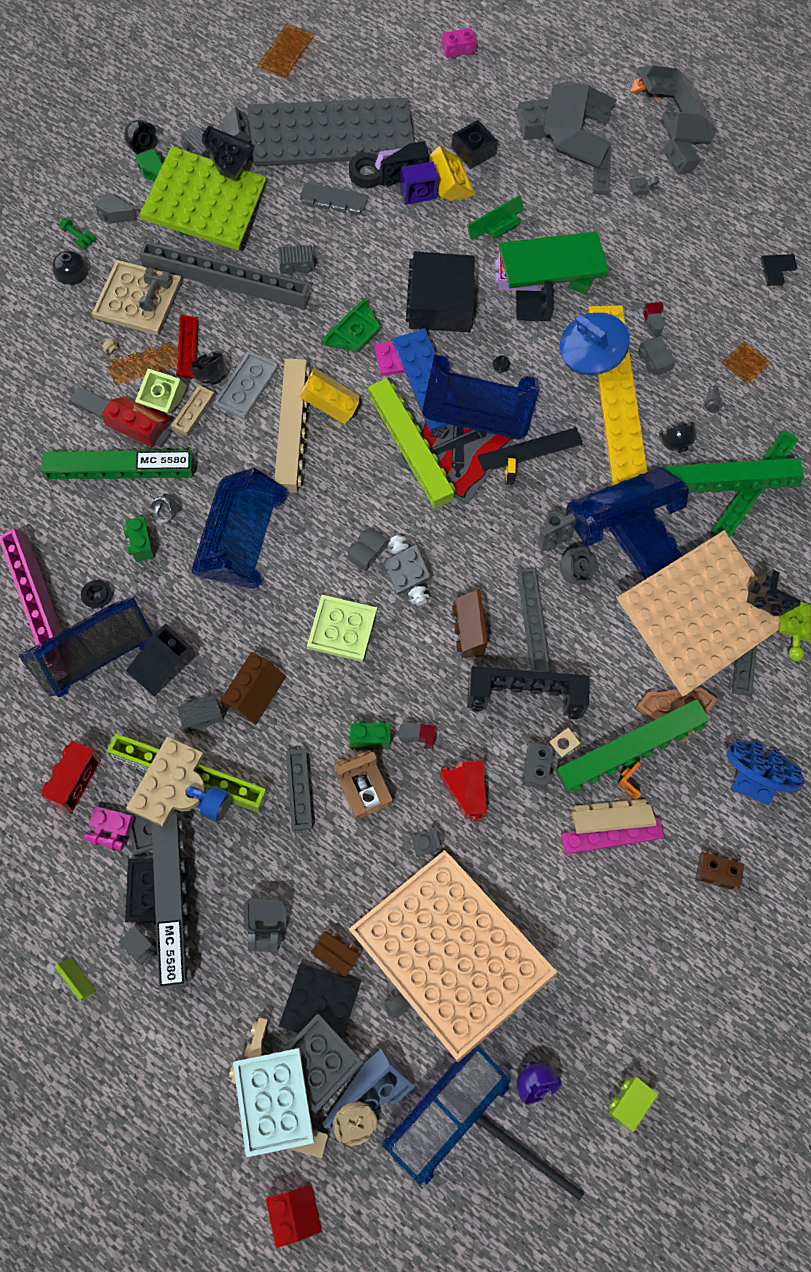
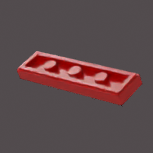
M179 316L176 377L194 379L189 366H192L191 362L195 360L197 317Z

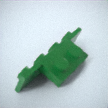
M516 196L467 224L469 238L474 240L483 234L497 238L520 224V217L516 215L524 211L521 196Z

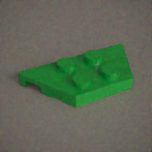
M363 298L321 340V343L325 346L359 352L380 331L381 327L374 318V313L372 309L370 310L367 300Z

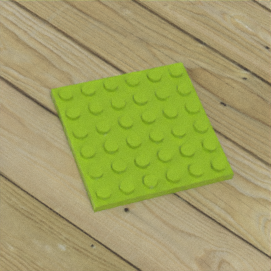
M171 146L140 212V219L239 251L267 177L242 169L236 181L220 175L212 159Z

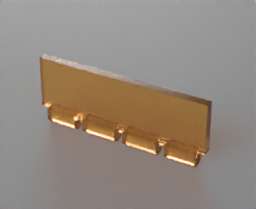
M171 342L159 345L160 351L158 352L156 346L142 350L144 356L141 357L139 351L125 355L127 360L123 362L122 356L111 359V366L108 367L114 384L118 385L144 377L147 369L160 372L176 367V346L172 347Z

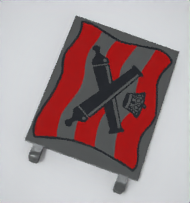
M464 376L459 386L454 383L450 385L463 416V421L430 431L424 420L419 428L423 440L426 439L429 444L431 454L434 453L438 459L437 464L440 468L444 469L447 481L453 484L455 488L454 497L468 505L493 470L492 468L483 471L477 455L509 447L524 426V423L520 422L524 409L518 407L513 416L508 415L468 392L466 389L470 385V378ZM400 452L395 462L412 471Z

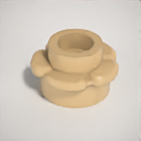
M109 338L102 345L104 352L113 354L119 349V342Z

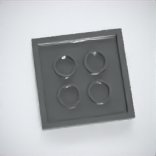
M317 1014L281 1051L300 1048L309 1107L316 1114L364 1064L320 1014Z

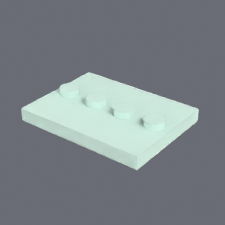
M300 1048L233 1062L246 1157L315 1143Z

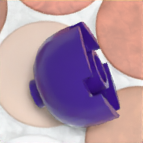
M534 1061L528 1062L523 1066V1070L519 1073L516 1081V1088L520 1099L526 1105L543 1100L541 1096L549 1091L553 1095L562 1085L558 1075L551 1066L545 1063H535Z

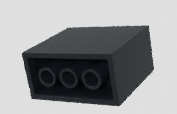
M413 251V258H409L406 322H409V329L425 328V330L470 333L473 316L475 255Z

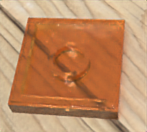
M746 341L739 345L722 362L726 368L747 385L771 363L770 360Z

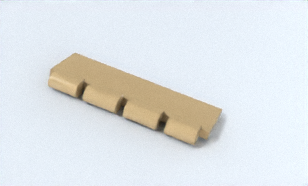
M645 799L631 800V806H629L628 801L611 802L612 808H609L608 802L592 804V810H590L588 804L574 806L575 812L571 814L577 834L656 826L657 823L651 805H646Z

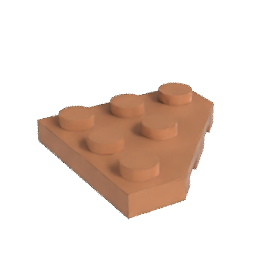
M695 688L684 696L681 695L679 690H667V692L654 691L648 692L636 709L651 721H654L697 699L707 714L718 699L703 688ZM689 736L679 742L684 744Z

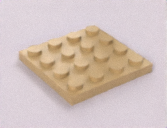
M116 260L93 309L92 317L159 335L180 287L182 278L181 276L170 274L171 281L168 284V288L158 286L152 299L154 301L152 310L144 311L139 307L141 297H146L150 284L144 282L143 277L147 267ZM153 270L155 276L162 277V271Z

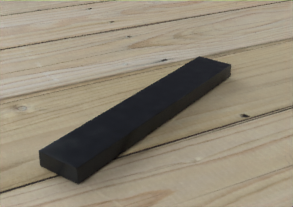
M576 427L477 455L483 471L492 468L494 470L505 467L507 457H515L516 463L580 446L583 444V441Z

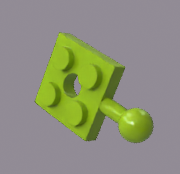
M802 601L800 606L779 616V632L793 637V647L789 650V658L796 662L804 658V650L800 647V640L811 642V605Z

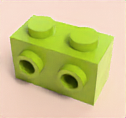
M637 1077L627 1078L620 1088L623 1090L618 1098L615 1096L608 1106L610 1108L608 1115L629 1132L635 1131L658 1096L654 1090Z

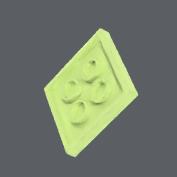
M321 595L307 649L363 662L377 607Z

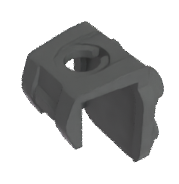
M253 896L246 900L244 904V928L248 931V951L278 952L283 932L287 926L286 903L280 897L259 898Z

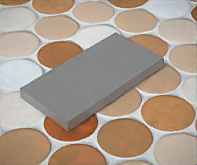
M248 350L213 405L245 420L278 370L279 364Z

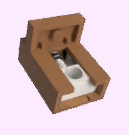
M362 750L355 753L354 757L350 759L342 758L335 762L333 771L355 821L392 805L393 800L377 767V758L374 752ZM364 776L367 777V779H368V781H369V783H370V786H371L370 788L368 787V784L365 782L364 778H362V777H364ZM356 779H358L356 783L358 784L357 787H359L361 790L360 792L357 791L355 784L353 782ZM370 794L374 799L371 802H366L363 800V796Z

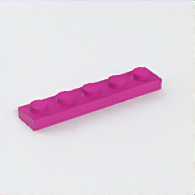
M655 818L656 826L580 834H577L576 831L561 834L565 855L663 839L664 834L660 818Z

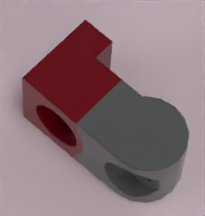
M663 302L646 303L643 310L647 331L653 337L660 336L665 327V321L661 317L664 308Z
M403 723L399 727L398 738L403 743H410L412 741L425 743V748L433 749L436 726Z

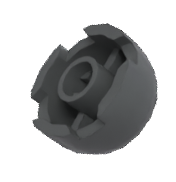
M573 548L562 556L560 571L563 578L569 583L576 585L587 584L591 582L592 575L596 574V560L594 556L590 555L588 548Z

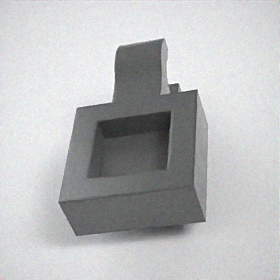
M654 176L647 181L646 177L629 180L633 196L648 194L649 190L658 189L657 183H660L658 176Z

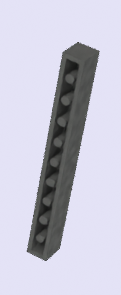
M144 241L139 253L143 267L153 268L162 272H171L170 274L181 276L182 278L305 309L310 296L308 282L157 243Z

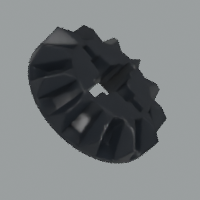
M102 580L90 581L81 590L82 602L86 607L88 606L92 609H102L105 604H109V600L112 598L110 586ZM91 591L95 593L101 591L99 593L101 598L95 597L94 599H92L94 596Z

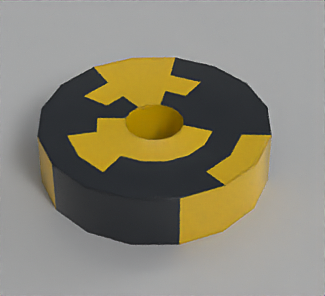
M507 457L505 486H513L515 457Z

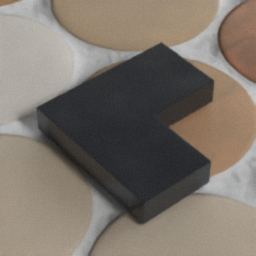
M794 254L762 255L761 257L767 286L784 285L785 280L782 271H796L797 269Z

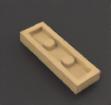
M198 385L172 423V430L188 437L215 397L214 392Z

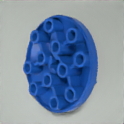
M601 312L589 313L583 316L580 314L567 326L560 339V353L564 363L571 370L583 375H599L610 372L623 361L630 346L629 333L625 324L616 316Z
M734 741L726 751L729 761L739 770L732 783L731 790L752 797L754 800L769 806L776 791L793 793L802 789L805 783L802 775L803 770L782 757L783 754L779 750L771 749L769 750L768 757H764L765 754L762 750L767 748L760 742Z

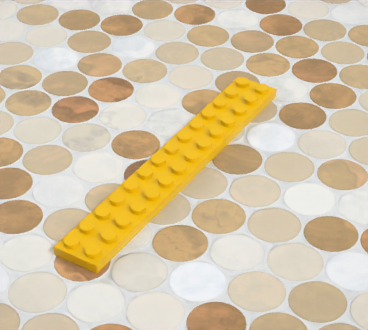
M589 306L588 314L597 312L608 313L616 316L625 324L622 306ZM628 350L626 357L617 367L610 372L597 375L617 521L653 520L654 512Z

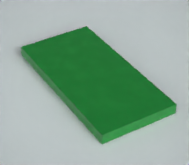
M597 231L499 243V251L509 288L545 284V280L557 283L606 277L609 274Z

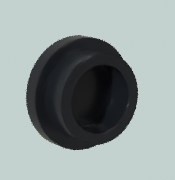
M497 356L493 361V368L497 372H506L510 367V361L506 356Z

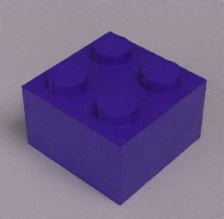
M434 162L401 167L400 191L405 205L437 199L439 177Z

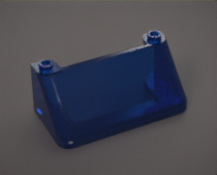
M434 354L422 409L423 416L426 419L520 440L527 436L539 393L537 377L524 376L519 380L517 387L451 373L449 372V360L446 357Z
M255 467L222 478L214 495L192 565V573L204 579L250 589L259 588L262 576L259 571L255 570L272 510L274 507L284 503L287 489Z

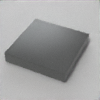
M134 813L129 814L134 816L129 833L134 856L153 851L152 822Z

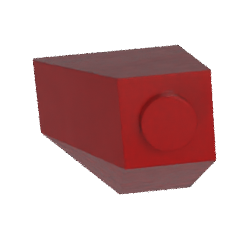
M483 760L461 762L456 764L453 770H449L448 767L441 769L440 779L464 818L470 819L473 822L481 821L482 817H485L487 814Z

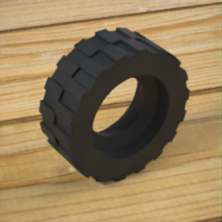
M362 152L352 157V160L349 162V178H351L352 183L366 189L374 188L380 184V170L375 166L378 158L377 154ZM365 165L372 166L375 172L371 175H363L359 173V168Z

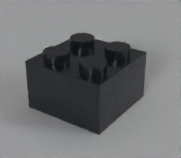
M477 120L452 134L451 149L472 169L496 155L498 140Z

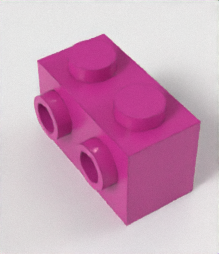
M472 28L442 33L441 46L446 58L470 55L476 52L477 41Z

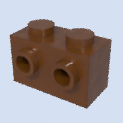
M707 851L699 856L695 880L733 891L741 887L745 864L739 863V860L736 858L719 857V854Z

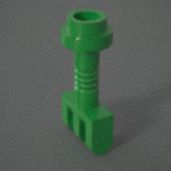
M63 218L59 223L63 232L68 230L78 238L76 245L83 250L87 249L85 244L90 246L92 244L91 241L95 242L97 240L88 230L84 234L79 232L72 226L73 222L70 219Z

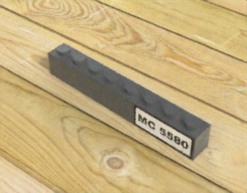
M177 813L171 814L164 827L152 822L159 988L162 990L188 987V981H191V968H187V959H190L189 945L186 946V937H189V926L185 924L184 916L188 915L187 902H184L183 894H187V885L182 877V873L186 872L185 860H182L181 852L185 851L184 839L180 838V832L184 831L183 819H179Z

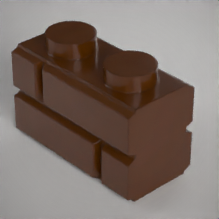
M325 931L312 949L311 954L341 976L347 978L360 958V954H358L359 949L351 943L345 945L340 941L342 937L334 931L330 933Z

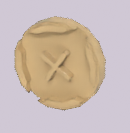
M352 1102L343 1106L333 1119V1131L337 1140L345 1143L347 1146H356L368 1141L373 1130L375 1132L377 1128V1118L372 1107L363 1102Z

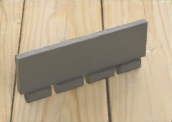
M305 182L300 199H302V204L313 206L314 202H316V207L326 209L333 205L332 210L346 212V208H349L348 213L360 215V212L365 210L368 195Z

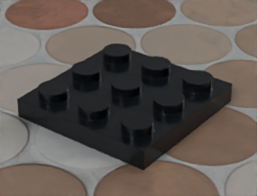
M182 857L186 865V872L182 873V877L187 885V894H183L184 902H187L188 915L184 916L185 921H190L192 858ZM153 858L128 859L125 923L156 922Z
M300 963L279 1027L299 1034L317 1014H320L343 1039L361 983Z

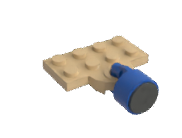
M166 737L126 809L164 827L174 809L183 812L191 811L190 809L198 806L200 807L201 815L218 822L228 812L232 796L231 793L216 786H212L206 793L201 777L195 772L204 757L203 752Z

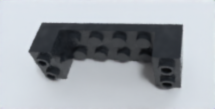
M471 666L468 677L467 708H471L472 711L480 712L487 708L490 699V688L493 691L511 689V692L520 693L522 690L530 691L532 694L549 692L552 696H559L562 693L564 694L563 716H568L569 719L574 720L583 717L589 707L590 676Z

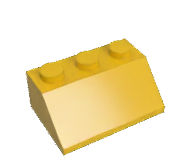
M441 146L429 155V162H434L439 177L438 193L443 199L446 198L449 201L475 195L458 156Z
M313 368L299 397L337 421L346 424L353 416L359 404L360 395L318 369Z

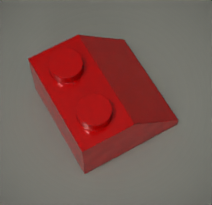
M311 1184L269 1196L265 1199L276 1248L299 1242L322 1232Z

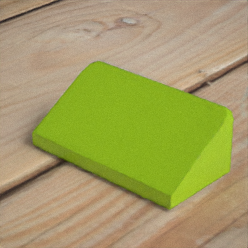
M72 958L55 965L56 970L79 1000L86 1001L97 991Z

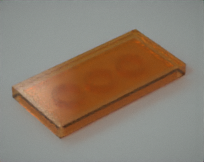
M286 23L258 63V68L286 79L314 39V34Z

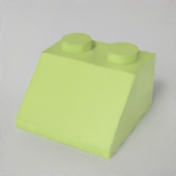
M147 369L135 402L169 414L181 402L187 385L179 378Z

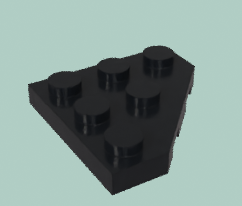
M209 125L202 134L201 141L219 174L236 181L253 151L254 144Z

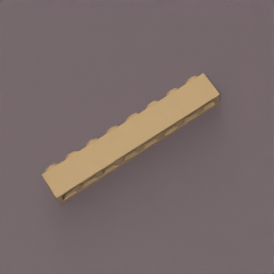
M285 359L274 480L275 492L297 493V487H301V476L298 475L299 470L302 471L303 460H300V455L304 454V444H301V439H305V428H302V424L306 423V413L303 411L304 408H307V402L301 399L299 395L306 383V378L310 376V367H307L306 360Z

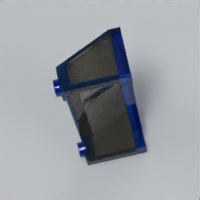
M132 597L107 606L19 654V657L47 695L59 698L69 693L70 685L135 648L142 650L153 636V633L135 598Z

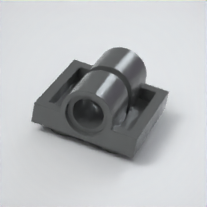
M551 512L547 515L545 528L540 530L538 548L541 552L545 550L550 551L557 544L568 542L573 537L576 517L573 513L566 517L559 512Z

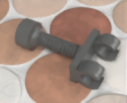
M146 268L143 275L144 282L150 284L146 297L144 296L140 299L139 307L142 310H152L154 306L152 299L158 286L168 288V284L171 281V276H169L171 272L163 271L162 277H157L153 272V268Z

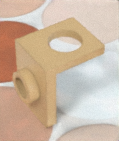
M567 728L553 738L550 744L560 757H563L574 748L578 750L581 739L575 731L571 732ZM559 739H567L569 747L567 749H560L557 745Z

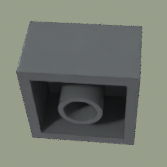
M550 99L519 102L517 119L523 140L551 137L550 134L547 135L543 130Z

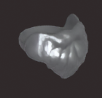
M158 496L149 505L153 509L155 520L162 524L170 522L173 515L178 512L176 500L169 496ZM162 503L169 505L170 515L165 520L159 517V509Z

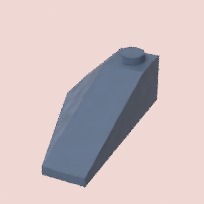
M380 1049L362 1066L323 1122V1126L335 1135L333 1119L343 1106L352 1102L367 1103L372 1107L376 1115L380 1113L378 1107L388 1101L394 1105L407 1095L415 1085L396 1061L384 1050Z

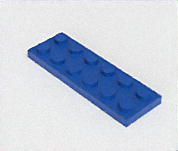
M425 328L393 338L392 344L429 430L433 431L463 421L461 411Z

